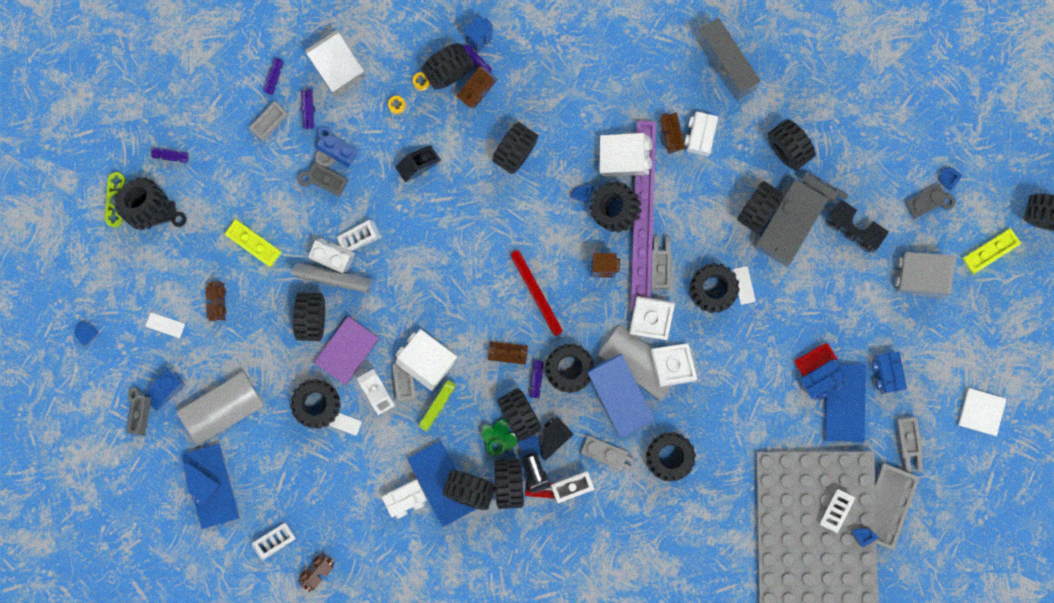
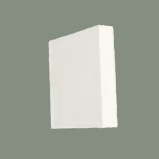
M636 296L629 333L631 335L668 340L675 303Z
M688 343L651 349L650 352L659 387L695 382L697 380Z
M968 388L958 426L997 436L1006 399Z

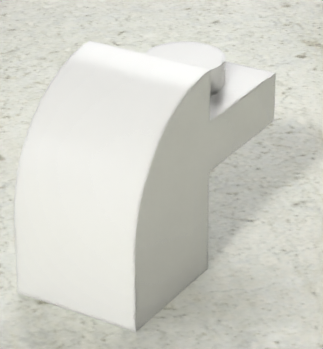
M374 369L357 378L378 415L395 406Z

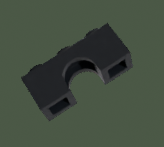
M841 199L826 220L829 223L828 226L835 231L840 230L845 234L844 237L849 241L859 243L861 245L860 248L864 251L874 253L882 244L889 231L874 221L867 229L861 230L856 228L853 224V216L857 209Z

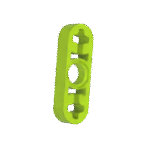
M119 172L110 174L107 180L105 222L112 228H118L124 222V219L117 212L115 215L119 220H116L114 224L110 220V218L114 217V211L110 210V208L116 209L115 205L111 204V198L114 195H118V191H112V189L116 190V184L113 183V180H116L117 177L122 180L121 183H118V190H122L124 184L127 185L126 178Z
M450 380L446 382L419 425L421 429L426 432L430 429L457 384Z

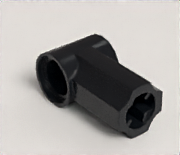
M529 453L523 456L522 460L528 476L527 481L531 493L550 488L538 453Z

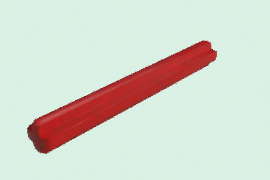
M519 250L510 254L553 335L561 334L563 329Z

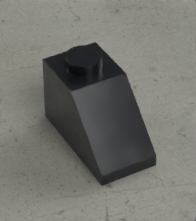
M430 145L407 154L395 168L403 180L407 182L417 178L438 164L441 159Z
M558 417L555 420L551 418L544 425L546 427L543 432L544 461L574 435Z

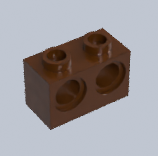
M479 67L456 97L470 109L476 108L498 81V78L485 67Z
M593 253L592 277L615 278L616 273H619L620 258H617V253Z

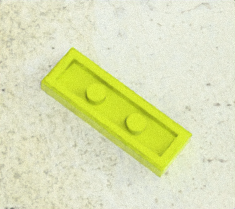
M236 219L224 234L270 268L282 254L280 250Z
M1010 228L965 256L962 260L973 275L1019 246L1021 242Z

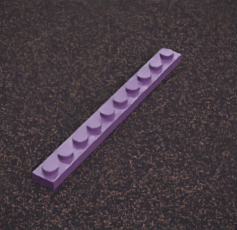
M637 121L636 133H645L652 140V149L649 156L652 160V167L649 169V175H635V193L638 194V200L641 201L642 205L639 208L642 211L638 213L637 216L640 218L638 221L635 219V225L633 226L631 310H634L636 296L651 298L656 122Z

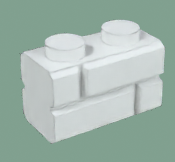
M696 112L694 117H690L688 127L692 128L691 134L686 135L684 143L685 146H688L687 152L703 156L710 155L718 121L717 116Z
M323 238L315 240L308 258L343 274L349 270L355 253L334 243H328Z
M588 471L551 485L557 504L594 490Z
M418 479L382 496L391 517L396 516L397 519L407 515V510L411 508L418 510L424 507V502L427 501Z

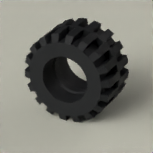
M460 43L448 45L433 54L424 63L421 70L436 90L448 87L461 79L470 71L474 63Z
M785 119L767 133L768 141L776 155L785 165L795 171L816 155L814 146L807 134L790 119Z
M520 122L514 124L497 147L492 161L511 175L514 174L530 155L537 143L538 134Z
M138 177L134 181L131 179L127 185L124 184L122 190H119L117 193L118 197L115 198V202H117L115 208L118 215L134 229H150L152 225L156 226L159 224L158 221L164 218L163 215L168 211L166 207L169 206L168 197L153 180L147 179V177L142 179Z
M613 181V184L607 182L606 186H599L600 190H595L593 193L595 197L590 199L593 204L589 205V209L593 211L590 214L595 219L594 221L601 227L611 232L616 231L617 233L622 232V230H629L628 226L633 227L635 219L638 221L640 218L637 216L638 213L642 211L639 208L642 204L638 200V194L625 184ZM622 197L624 206L621 213L615 217H609L608 206L610 202L615 198Z
M761 182L738 215L737 221L757 234L776 210L784 194L767 182Z
M1042 193L1030 195L1024 220L1032 226L1054 231V195Z
M716 263L707 264L700 268L693 276L690 283L691 299L695 301L697 307L702 308V311L720 313L728 309L737 299L740 290L738 287L739 279H736L737 275L735 272L732 273L730 271V267L726 268L721 263L720 265ZM717 278L724 283L725 294L721 298L713 299L706 295L703 285L707 279Z
M298 292L293 310V332L297 341H321L325 327L324 296L322 293Z
M573 343L558 346L554 351L552 350L546 361L548 381L555 389L557 388L561 392H578L584 389L591 381L587 370L594 367L593 359L582 346H577ZM573 357L579 361L581 372L577 378L568 380L560 375L558 365L562 359Z
M307 380L305 383L299 384V387L293 391L294 395L290 399L292 401L290 409H292V414L296 420L306 427L312 429L327 427L336 420V416L340 413V396L335 388L323 380ZM313 393L322 394L327 401L326 409L317 416L310 415L305 409V401Z
M516 388L497 399L504 417L519 441H523L541 431V424L522 390Z
M675 432L663 433L653 439L648 446L646 463L650 472L655 477L663 481H677L686 477L692 471L695 465L696 453H694V446L691 445L690 440L686 439L684 435ZM669 445L677 447L682 454L681 463L672 469L664 467L659 460L660 451Z
M520 459L496 460L494 473L498 509L522 508L524 505L522 462Z
M452 470L448 474L442 494L457 503L479 510H488L495 486L491 482L472 474Z

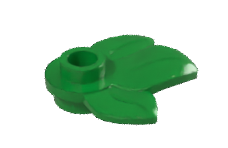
M505 419L497 421L493 427L489 425L483 426L481 432L482 439L486 442V450L491 456H500L505 450L513 449L518 443L514 433H509L508 424ZM494 443L498 444L497 450H493L492 445Z

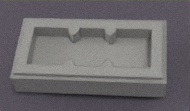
M274 101L249 127V130L264 142L289 114Z
M392 364L396 403L416 401L413 377L398 365Z

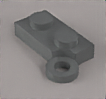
M315 162L309 172H302L298 176V182L301 186L308 187L313 183L338 197L341 196L348 183V179ZM308 176L309 181L303 182L302 178Z
M812 172L806 173L802 179L806 182V186L822 192L821 194L830 201L831 199L836 200L838 196L843 199L848 197L847 193L833 187Z
M939 184L908 200L905 204L913 218L916 219L939 206L944 209H951L954 207L956 200L953 195L945 194ZM946 198L951 200L950 205L945 204L944 200Z
M132 387L128 392V400L132 403L126 433L145 436L151 397L141 396L140 389Z

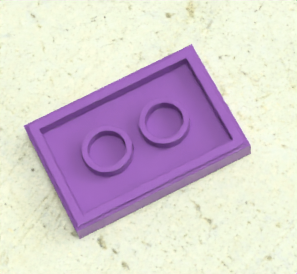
M347 317L314 363L341 383L347 385L379 338L350 317Z

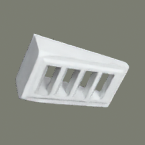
M371 220L337 237L340 246L351 252L381 238L375 222ZM360 231L363 232L365 239H362ZM353 234H355L358 243L355 242L352 236ZM347 237L351 243L350 247L348 246L345 238Z
M836 489L819 525L838 533L855 497ZM838 496L847 500V504L838 501ZM834 504H837L843 507L844 510L841 511L833 506ZM833 511L841 515L840 519L831 515L830 512ZM827 518H830L838 522L837 525L835 526L827 522Z
M285 522L254 541L252 547L260 560L263 561L296 538ZM281 530H283V532L287 536V540H284V538L280 534ZM275 534L281 542L279 545L273 537ZM267 539L271 541L274 548H270L266 541ZM261 543L267 550L266 553H264L261 547L259 546Z

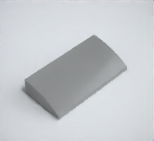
M300 262L296 263L291 272V275L296 278L371 294L374 281L372 278L349 273L342 274L336 270Z
M619 325L598 354V357L606 361L621 353L637 385L659 401L671 387V385L659 387L650 352L652 348Z
M242 372L176 413L197 446L265 405L246 373Z
M880 463L875 477L876 534L879 537L877 545L894 550L920 477L884 463Z

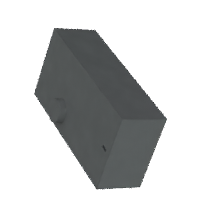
M717 18L699 29L696 38L697 42L735 99L739 101L756 90L761 80L721 20Z
M795 179L754 248L788 267L828 198Z

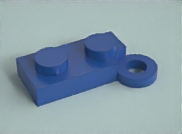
M321 127L318 129L317 137L320 140L316 145V149L349 167L359 150L333 136L329 128ZM326 132L328 136H323L321 133Z

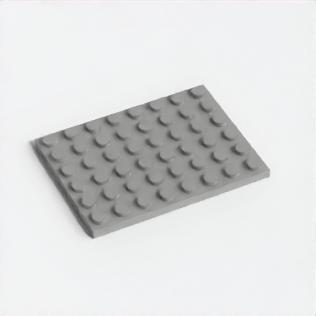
M874 451L756 452L759 603H878L877 540L861 548L852 533V530L857 528H866L876 533ZM836 489L855 497L838 533L819 525ZM839 496L837 498L838 501L843 502L845 504H847L848 502L847 500ZM834 504L833 506L841 511L844 510L843 507L837 504ZM833 511L830 512L831 515L840 519L841 515ZM827 518L826 520L827 522L835 526L838 523L830 518Z

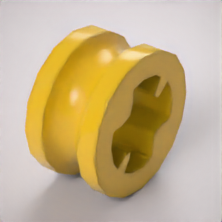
M423 72L414 75L413 84L417 90L424 91L429 88L430 82ZM420 77H423V80H427L426 83L424 82L423 86H420L419 83H416L417 80L419 81Z
M400 96L391 97L388 101L389 110L394 114L402 113L405 110L404 99ZM394 101H398L400 104L402 103V106H399L400 109H395V107L392 106V104H394Z

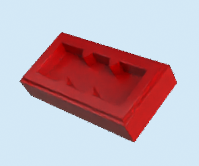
M827 342L796 359L794 363L804 377L832 359H838Z

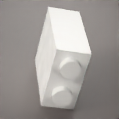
M645 133L600 136V174L605 177L649 175V169L652 167V160L649 157L650 150L652 149L650 137Z
M420 329L417 334L413 333L407 340L409 344L406 348L401 347L397 352L395 364L433 391L454 365L457 356Z

